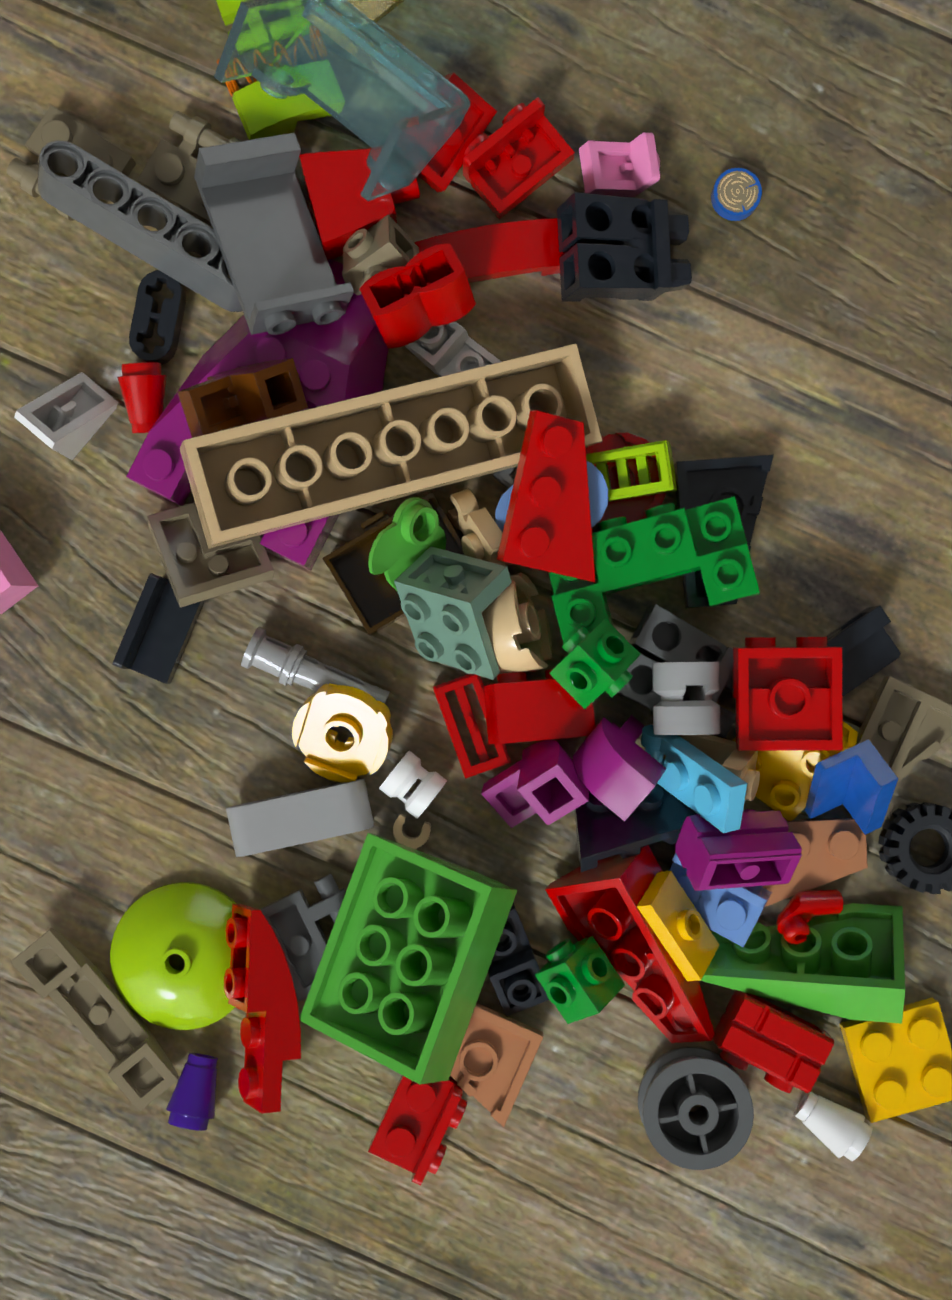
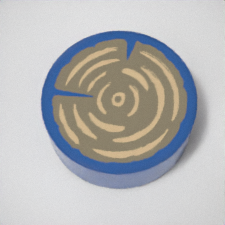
M744 168L726 170L718 177L711 192V202L714 210L722 218L730 221L746 219L755 211L761 200L762 187L760 181L755 174Z

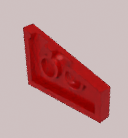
M538 410L530 411L497 560L595 582L584 422Z

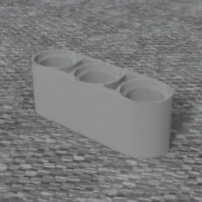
M365 778L226 808L236 857L332 838L374 827Z

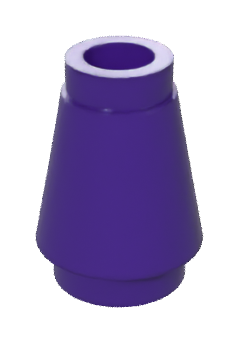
M189 1053L188 1060L184 1065L166 1108L170 1112L168 1120L170 1125L189 1130H207L209 1119L215 1118L217 1057L200 1053Z

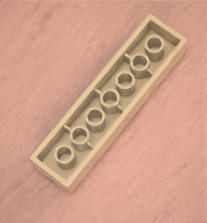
M572 344L183 440L180 446V452L209 549L517 467L529 414L533 410L584 422L585 447L601 442L602 437L577 344Z

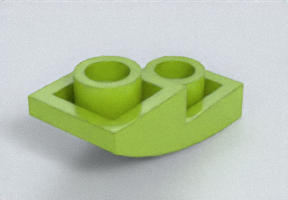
M329 60L296 67L263 78L234 92L232 97L249 140L294 133L298 121L342 114L346 104Z

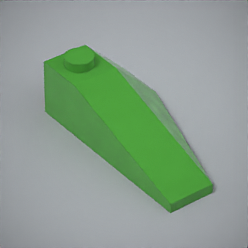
M855 903L843 905V910L840 914L812 917L807 923L810 933L806 935L807 939L799 944L787 942L783 934L778 932L777 924L766 927L759 922L756 923L744 947L714 931L712 932L720 945L702 980L699 981L850 1020L902 1024L905 999L902 906Z

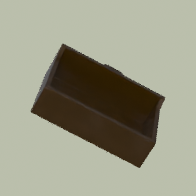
M433 492L421 498L428 501L438 514L439 526L444 530L446 536L445 550L464 555L461 540L440 507ZM386 510L374 515L360 525L364 531L363 534L322 558L370 636L405 616L401 608L398 591L388 583L385 574L373 575L369 571L368 561L372 545L378 534L393 522L394 515L389 517Z

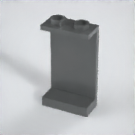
M295 133L199 148L194 177L251 335L263 332L278 335L290 331L296 325L314 321L319 325L332 323L345 314L354 292L351 282L340 285L336 284L295 174L301 149Z

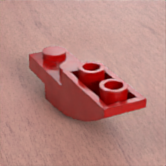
M232 904V918H229L226 924V941L231 948L230 968H227L224 974V991L229 999L228 1004L246 1012V1017L243 1018L240 1027L241 1041L245 1047L244 1068L239 1072V1092L243 1102L261 1114L281 1112L283 1061L301 1059V1028L293 979L280 943L261 910L244 904Z

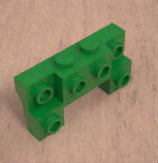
M735 497L687 510L685 508L675 510L674 503L656 506L645 511L646 519L628 524L626 517L613 518L598 523L599 532L592 533L595 582L548 572L554 593L551 597L563 644L582 626L591 632L604 619L613 626L605 594L609 595L701 570L711 607L731 600L759 595L760 590Z

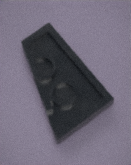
M774 454L676 462L674 470L677 483V510L682 508L687 510L735 497L750 552L752 534L756 518L760 513L763 501L762 494ZM701 570L684 574L685 609L711 607ZM738 599L724 602L716 606L735 605L737 604Z
M656 784L632 814L623 821L589 791V801L574 810L581 872L598 867V860L620 854L622 859L638 855L640 854V847L662 840L669 844L676 843L685 818L697 813L659 784Z

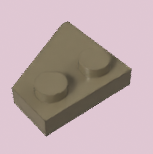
M884 676L859 730L856 745L869 739L898 777V783L912 772L913 767L918 762L931 757L942 748L941 744L952 736V705L893 677Z

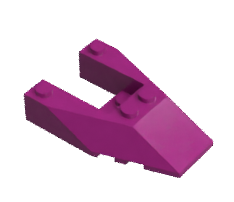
M329 259L328 263L336 284H345L342 276L343 264ZM353 293L345 314L332 323L324 325L316 324L315 321L296 325L290 331L278 335H271L268 332L251 335L243 315L201 357L178 391L208 380L207 377L231 369L270 360L293 358L308 408L300 410L304 411L383 391L389 348H387L362 294L356 295ZM177 391L148 432L126 477L138 485L183 506L191 491V487L181 456L180 446L183 440L190 439L192 436ZM339 514L265 533L260 544L268 550L311 571Z

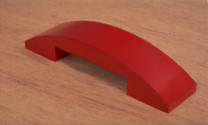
M557 218L485 225L414 242L419 247V252L435 245L450 243L465 269L469 283L540 271L541 276L559 274V258L566 253L559 252Z

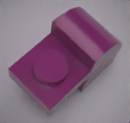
M632 715L621 728L603 717L573 754L574 768L582 783L599 801L623 821L632 814L652 791L667 769L635 743L642 734V728L645 725Z
M555 740L540 741L524 749L522 760L483 783L481 792L510 828L536 813L548 826L589 801V790L578 777L573 760Z

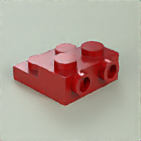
M745 637V647H733V697L736 698V749L738 751L843 750L842 647H827V637H796V647H776V637Z

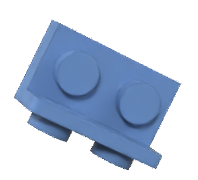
M675 853L672 859L674 862L669 871H672L708 928L744 947L772 892L763 888V886L695 891L686 874L687 868H683Z

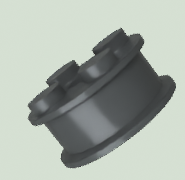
M680 1047L666 1052L649 1066L639 1086L638 1110L646 1134L656 1151L674 1165L691 1170H706L718 1167L735 1157L744 1147L750 1136L754 1119V1109L750 1093L733 1066L724 1061L714 1051L701 1047ZM701 1105L697 1111L690 1112L693 1106Z

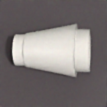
M808 1092L803 1096L794 1112V1116L800 1119L838 1158L845 1156L850 1161H854L862 1153L873 1131V1128L864 1122V1115L820 1095L817 1096L813 1092Z

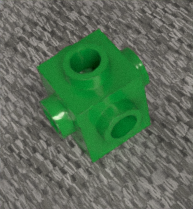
M604 619L591 632L582 626L562 646L568 655L549 674L585 709L604 691L611 698L632 679L633 675L627 669L641 654Z
M593 936L573 943L570 938L561 941L546 953L549 961L535 974V977L546 991L549 1000L556 1006L567 1024L600 1013L625 986V983Z

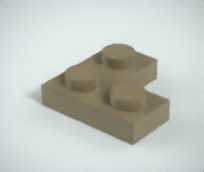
M194 503L147 516L149 530L180 608L274 579V569L265 547L260 544V535L208 549L199 514Z

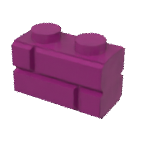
M752 809L743 810L740 829L727 833L721 832L699 814L688 816L685 818L675 845V852L683 868H687L686 874L695 891L787 884L790 882L802 856V848L793 832H788L789 826L779 810L760 812Z

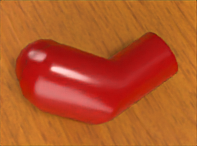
M833 889L796 893L778 915V932L783 934L785 940L790 944L804 942L807 939L806 935L810 933L807 923L814 915L840 914L842 912L843 897L840 891Z

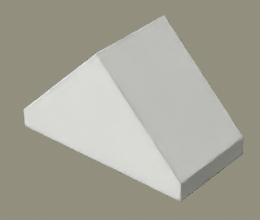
M81 372L16 410L14 418L51 449L73 460L115 411L119 402Z

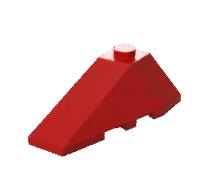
M649 845L640 847V854L622 859L621 855L617 854L598 860V867L581 872L580 867L546 887L545 890L567 929L578 941L590 936L594 937L617 973L634 990L632 1000L671 1043L712 1040L715 1033L699 980L687 981L637 907L658 872H663Z

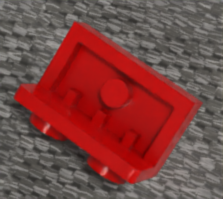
M539 97L527 106L524 103L516 105L506 114L502 120L503 125L490 136L486 133L481 134L468 145L464 152L463 176L499 220L574 160L575 152L544 116L545 104Z

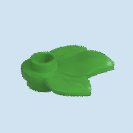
M418 497L405 500L396 510L392 524L378 534L369 553L368 565L370 573L373 575L384 573L386 580L396 591L394 580L430 547L446 549L445 532L439 526L437 512L428 501Z

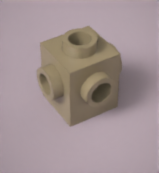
M388 214L369 229L356 231L347 240L343 247V279L345 283L351 282L354 294L361 295L359 289L368 279L383 270L405 266L410 259L419 253V247Z

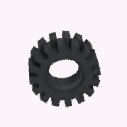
M915 802L906 804L907 809L905 810L898 808L892 813L895 816L893 821L886 820L882 827L887 829L885 836L879 835L878 844L884 846V851L879 852L881 861L886 862L888 865L885 867L889 875L897 878L896 881L922 893L925 891L930 894H941V889L949 892L952 891V809L923 802V804ZM924 829L936 830L942 836L945 845L941 859L930 866H920L917 864L910 852L913 837Z

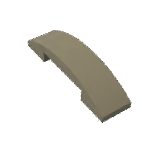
M53 928L49 929L11 961L42 999L48 995L53 999L111 1067L108 1076L139 1112L178 1081L179 1075L139 1015L127 1005L119 991L81 951Z

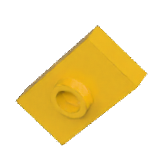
M672 871L658 872L637 907L687 981L702 980L720 944Z

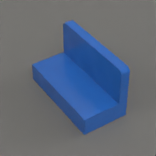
M868 739L816 764L805 811L812 819L843 804L866 835L882 827L898 777Z

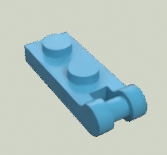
M653 725L644 726L642 728L641 745L645 747V751L667 768L657 784L721 832L727 833L739 830L748 783L679 735H655Z

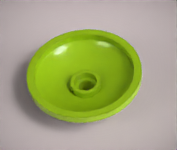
M178 882L153 889L140 897L127 909L113 935L110 964L112 976L120 995L135 1013L160 1027L190 1030L213 1024L235 1008L228 1004L229 999L224 991V974L227 968H230L231 948L226 941V924L228 919L232 918V904H236L230 897L204 884ZM178 954L182 956L185 961L183 970H175L171 967L169 963L170 955Z

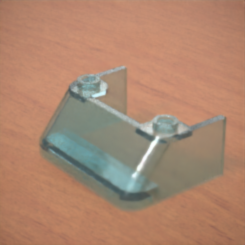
M347 0L241 1L214 77L221 83L253 76L260 82L261 88L266 93L280 99L305 94L372 147L366 159L371 173L361 193V196L367 201L409 186L461 125L470 107V100L459 88Z

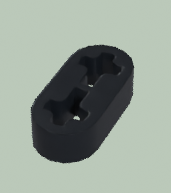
M160 270L148 273L140 282L129 333V344L132 351L144 363L156 362L163 365L174 357L178 347L186 305V293L180 282ZM163 284H167V288L174 296L172 299H164L161 313L158 314V302L151 294L153 291H161ZM155 323H158L157 333L165 343L163 346H155L153 353H149V349L142 341L143 338H152Z

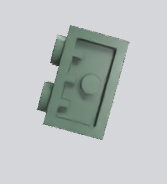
M430 547L394 580L401 600V608L407 617L415 639V647L420 655L429 661H436L461 669L465 673L476 674L493 680L500 673L482 612L512 583L508 568L500 564Z

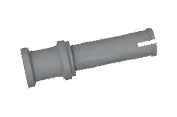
M258 627L254 632L241 662V666L247 669L254 666L279 677V683L285 686L287 684L292 686L293 683H297L316 692L321 686L329 683L337 686H350L370 694L376 700L386 703L390 694L387 690L373 686L307 656V650H304V646L296 644L292 647L267 636L266 629Z

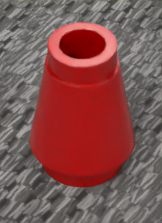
M161 363L122 364V376L117 378L132 426V433H148L163 413L167 375H162Z

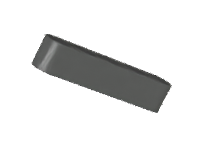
M56 140L42 148L39 155L38 192L48 204L221 308L230 312L242 311L213 228L75 144ZM54 173H64L69 176H59ZM100 199L109 200V201L113 202L114 204H106V203H103V202H101V201H99V200H100ZM143 226H152L158 231H150ZM186 252H195L202 258H195Z

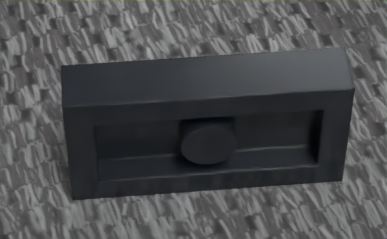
M150 573L112 665L121 669H131L165 684H171L205 600L180 608L169 579Z
M880 605L864 609L826 636L827 647H842V697L898 659L901 655L899 649L883 628L891 620Z

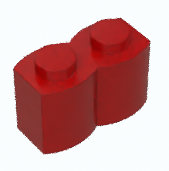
M450 243L429 247L416 254L405 266L389 268L375 274L359 289L387 348H398L413 343L425 335L432 326H441L457 321L469 313L476 305L465 269Z

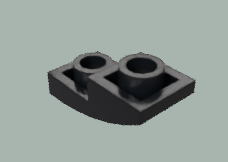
M514 902L488 970L489 978L506 1017L549 1000L546 991L535 977L540 967Z

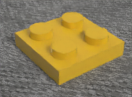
M928 998L904 1005L902 1024L849 1020L839 1023L865 1117L870 1123L952 1101V1048L937 1000Z

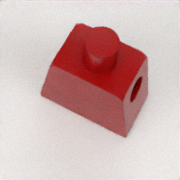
M375 148L315 152L299 155L317 229L327 260L342 256L343 247L356 231L369 229L388 214L397 223L394 204L420 198L414 169L386 175L380 151Z

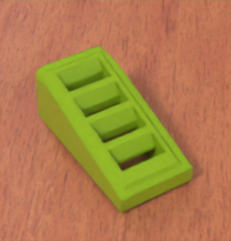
M667 440L586 454V460L593 465L596 464L597 469L604 476L608 487V502L677 491L671 444ZM656 455L660 482L651 483L647 456ZM636 458L640 485L631 486L627 460ZM616 461L620 488L611 490L607 463Z

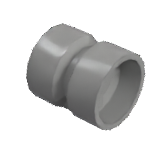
M719 662L652 663L653 691L661 696V701L653 706L654 734H720V705L712 701V695L720 690ZM686 691L689 694V700H683V695Z

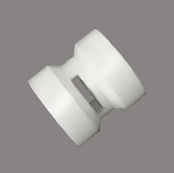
M408 751L379 789L390 798L398 797L405 803L406 811L418 819L443 788L447 780L436 771L428 772L421 766V759L411 751ZM419 778L421 783L413 793H410L409 789Z

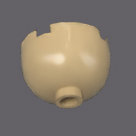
M517 573L510 576L512 583L482 612L499 670L504 673H530L542 670L549 666L544 660L551 659L552 657L551 632L545 609H540L537 612L530 598L531 596L538 595V591L527 575Z

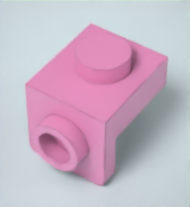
M643 132L630 143L587 141L579 148L585 193L636 197L660 179V158L656 151L653 133Z

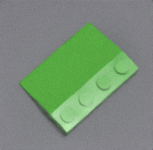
M368 833L300 1015V1021L420 1085L449 1080L517 890L475 871L381 836Z

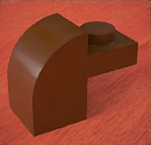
M293 358L270 360L231 369L207 377L208 380L178 391L192 438L295 413L308 408Z

